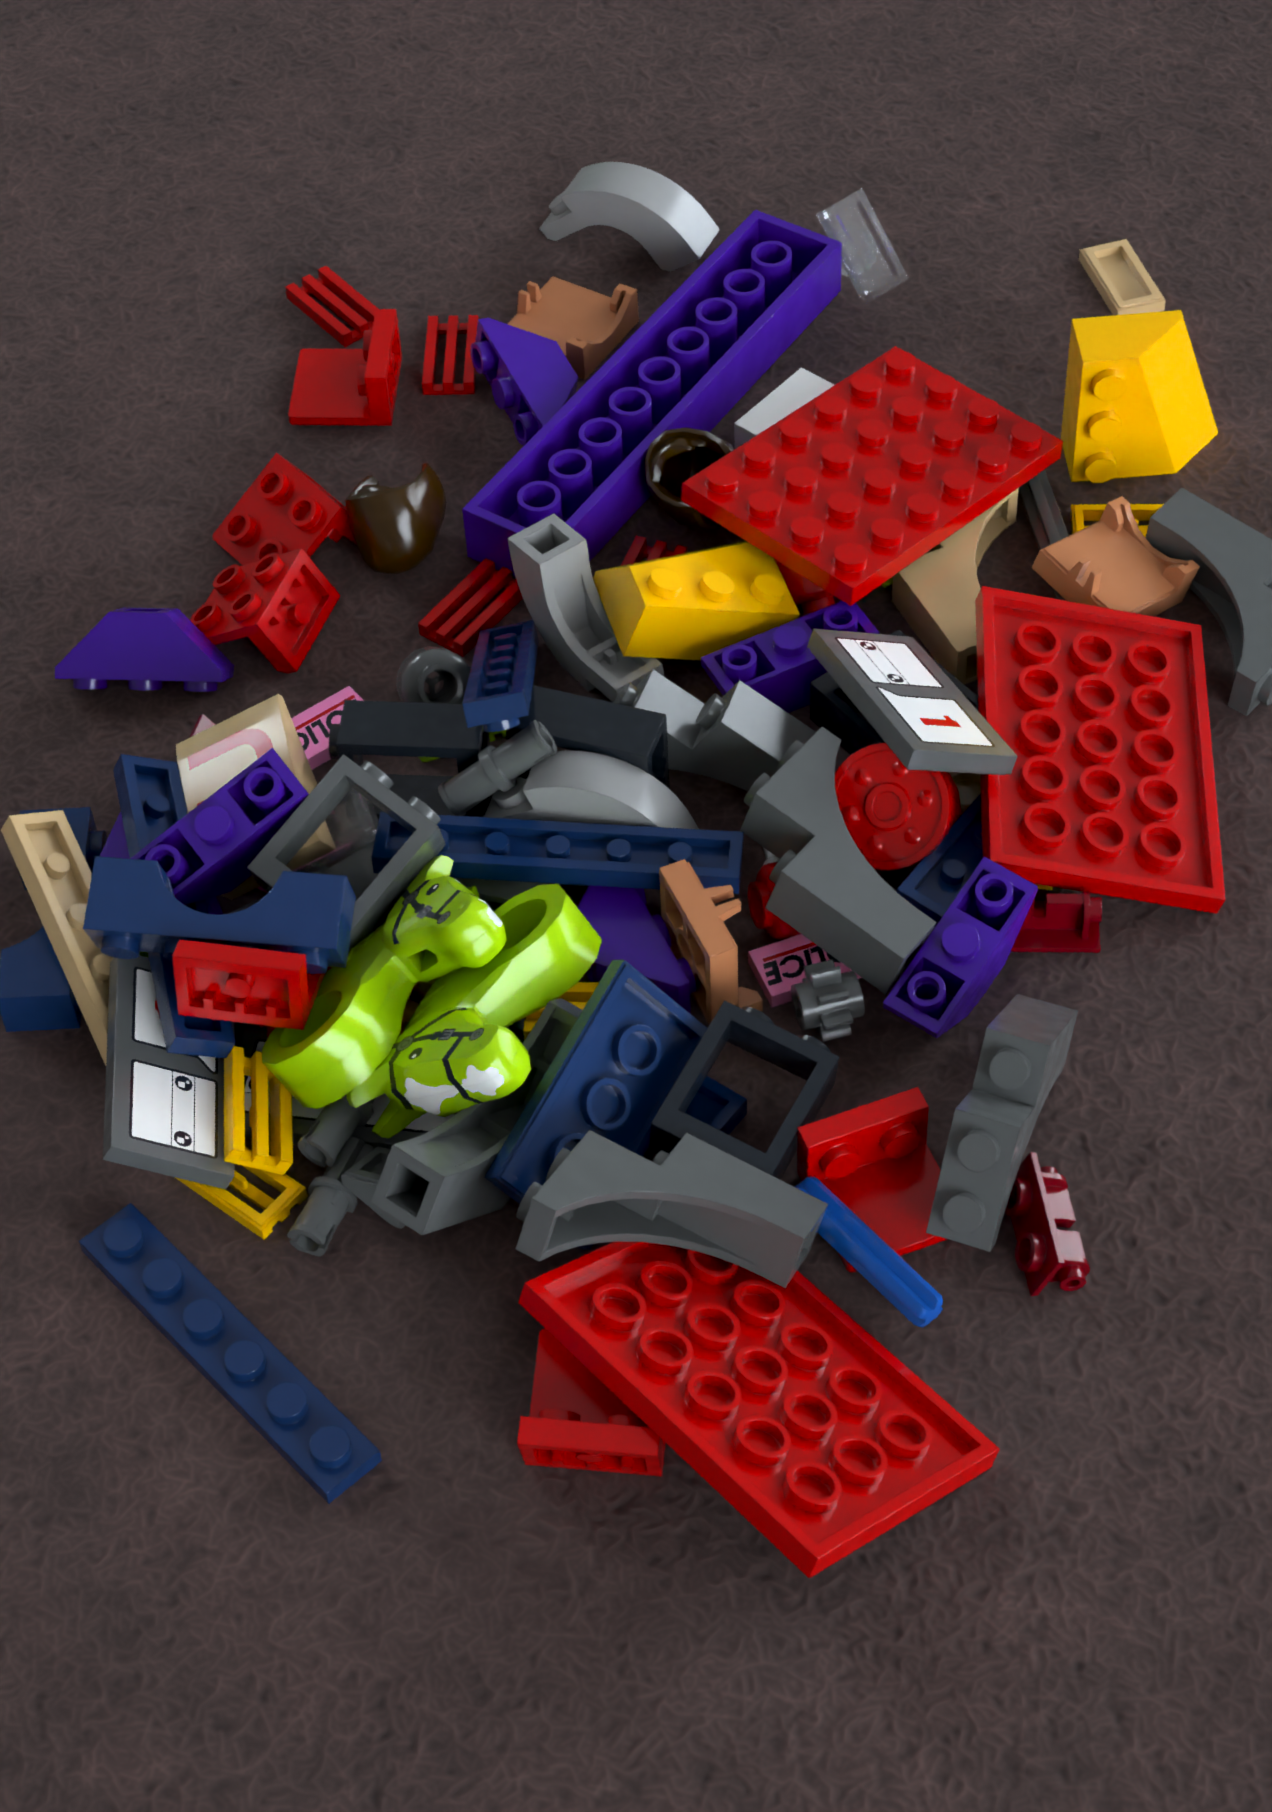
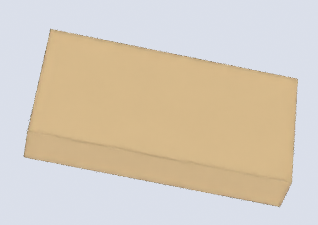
M1127 239L1080 249L1079 261L1113 315L1164 311L1166 300Z

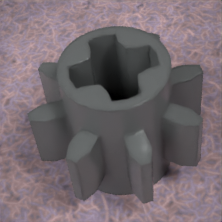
M833 959L804 966L806 978L802 979V983L791 985L792 1004L801 1030L815 1028L816 1032H820L822 1042L852 1035L850 1024L853 1023L854 1018L862 1017L865 1013L863 994L855 972L841 973L840 967H835Z

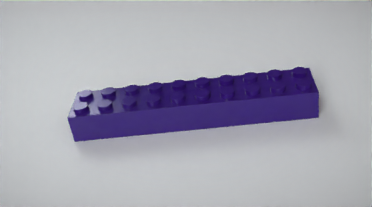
M754 210L462 509L468 557L478 562H482L487 558L495 562L496 570L505 567L512 570V577L516 578L507 538L555 514L586 539L590 562L651 496L647 487L645 473V457L650 443L665 430L692 428L710 432L841 291L842 242Z

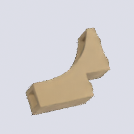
M1019 488L893 576L892 602L933 658L963 684L977 680L975 600L981 589L977 577V569L992 542L1005 529L1016 522Z

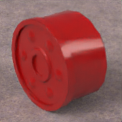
M886 743L873 744L858 750L849 756L835 772V790L845 825L855 844L874 869L900 870L918 866L925 857L937 849L943 838L949 833L952 825L961 816L959 790L949 772L908 770Z

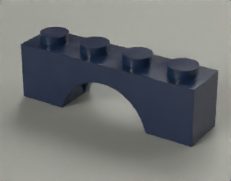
M91 807L20 810V814L63 810L92 873L95 856H100L108 838L105 830L97 831ZM21 877V880H22L24 889L27 890V888H26V886H25V884H24V881H23V879H22V877ZM44 926L28 939L2 949L0 957V1014L6 1032L80 1028L81 1009Z
M95 856L83 930L97 948H101L100 951L103 954L115 958L134 959L139 957V951L163 953L165 959L173 961L172 955L180 939L306 954L307 974H323L327 972V967L346 968L356 895L347 876L283 871L273 888L254 905L230 914H206L185 906L175 898L171 881L158 861Z

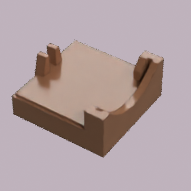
M554 276L541 289H539L538 284L529 281L527 283V292L524 290L518 292L517 314L508 325L556 341L578 375V378L586 380L639 322L637 289L620 283L614 289L612 297H608Z
M1123 496L1107 503L1098 522L1041 549L1032 566V569L1066 601L1153 617L1183 601L1200 568L1193 560L1169 558L1155 549L1140 532L1131 511L1130 503Z
M685 859L660 867L661 917L670 935V949L676 959L684 957L689 963L697 986L696 992L691 994L708 1024H711L724 1000L739 1008L752 1007L762 1012L763 1000L758 991L738 987V946L723 922L741 911V901L737 898L715 906L718 902L734 897L732 886L726 885L704 889L692 866Z

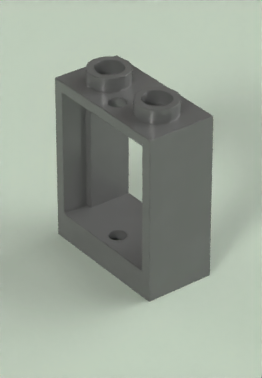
M343 754L247 868L258 885L269 892L283 871H292L286 865L352 788L410 831L412 835L356 900L349 952L379 926L423 867L440 853L446 843L437 826L441 819L427 804L415 796H412L408 802L404 801L390 790L394 783L377 766L367 760L361 766H358Z

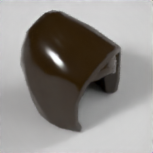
M692 428L665 430L650 443L645 457L646 483L649 493L660 507L681 525L694 526L706 530L722 528L723 526L681 501L682 483L733 451L732 445L708 431Z
M428 463L422 464L421 473L414 481L400 487L378 486L379 481L373 475L367 476L357 484L345 499L353 537L363 560L374 572L399 574L411 570L433 551L445 516L447 502L441 481Z

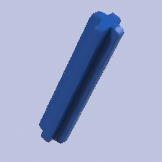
M807 1177L795 1186V1188L828 1204L817 1233L913 1325L921 1328L925 1327L939 1316L943 1310L942 1295L818 1178Z

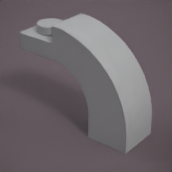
M601 162L581 168L565 191L550 203L549 209L552 212L539 228L547 239L554 241L592 225H605L617 228L635 238L647 250L662 270L669 272L700 259L720 230L701 204L681 186L648 168L624 162Z
M552 514L507 538L520 592L539 633L559 664L587 691L596 687L614 702L627 683L630 682L637 686L653 669L664 676L663 664L656 658L626 657L622 655L592 577L587 542L584 537L558 516Z
M565 750L557 751L552 756L549 755L531 768L527 779L517 777L516 786L507 792H503L500 789L496 791L484 816L487 818L699 829L679 798L655 777L628 762L611 756L585 751Z

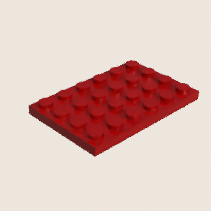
M895 346L683 482L681 501L852 606L1059 460L1063 441L1041 429L1038 425L1002 407L996 401L986 398L956 381L952 376L942 373L919 360L911 353Z
M982 586L975 600L978 711L1018 756L1011 775L980 774L983 857L985 856L1034 884L1076 891H1089L1094 894L1217 914L1226 898L1201 625Z
M618 1241L609 1243L525 1282L518 1301L529 1314L809 1579L989 1470L1000 1450L998 1446L798 1270L786 1288L741 1266L690 1249L647 1242Z

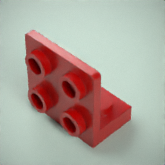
M396 309L375 310L372 330L364 331L363 349L305 348L300 350L288 410V418L291 425L392 426L402 363Z
M277 452L212 536L213 540L241 565L259 561L270 553L280 555L300 548L310 558L327 536L338 543L344 535L356 544L346 506L309 475Z
M302 548L280 555L270 553L259 561L243 566L233 564L222 570L213 581L214 589L207 601L194 612L190 621L214 645L248 636L277 671L290 674L298 671L341 595Z
M179 939L172 955L178 1015L211 1020L304 1030L325 973L307 974L306 954Z
M919 1087L797 1128V1173L801 1181L810 1176L818 1178L899 1256L947 1240L926 1233L941 1170L926 1144L929 1106ZM839 1254L846 1270L856 1272L857 1270Z
M545 1328L542 1329L538 1339L529 1417L520 1416L517 1445L525 1465L662 1477L666 1443Z

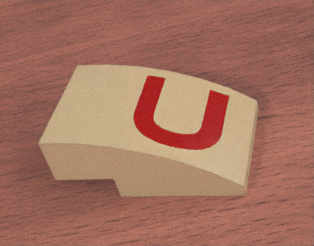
M277 694L176 744L177 764L188 813L271 748L276 751L309 794L317 786L316 779L283 696ZM326 821L319 826L286 865L289 869L293 871L336 850ZM251 875L231 892L221 894V896L233 900L260 886Z

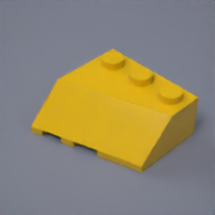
M1174 310L1072 319L1061 440L1063 441V450L1071 482L1091 481L1094 483H1104L1114 478L1177 473L1218 434L1182 311Z
M749 542L728 544L598 570L593 577L622 655L626 657L701 660L702 656L798 619L800 615L775 559Z

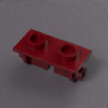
M1082 891V894H1046V901L1033 900L1011 952L1100 953L1099 922L1102 921V898L1090 897L1089 891Z
M1030 1152L1019 1166L1005 1209V1214L1011 1216L1017 1239L1015 1248L1016 1264L1021 1271L1025 1272L1030 1296L1039 1295L1049 1282L1059 1281L1060 1288L1064 1291L1078 1290L1086 1284L1085 1276L1090 1271L1078 1231L1057 1229V1227L1070 1228L1076 1221L1068 1192L1067 1180L1063 1175L1058 1174L1057 1169L1054 1167L1045 1166L1040 1168L1037 1153Z

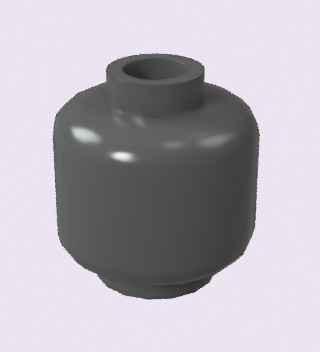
M427 646L415 650L403 660L397 672L396 689L400 701L462 704L471 669L460 655L443 647ZM432 672H436L438 674L431 679L427 677ZM424 682L428 684V693L424 691ZM440 682L438 689L435 691V684Z

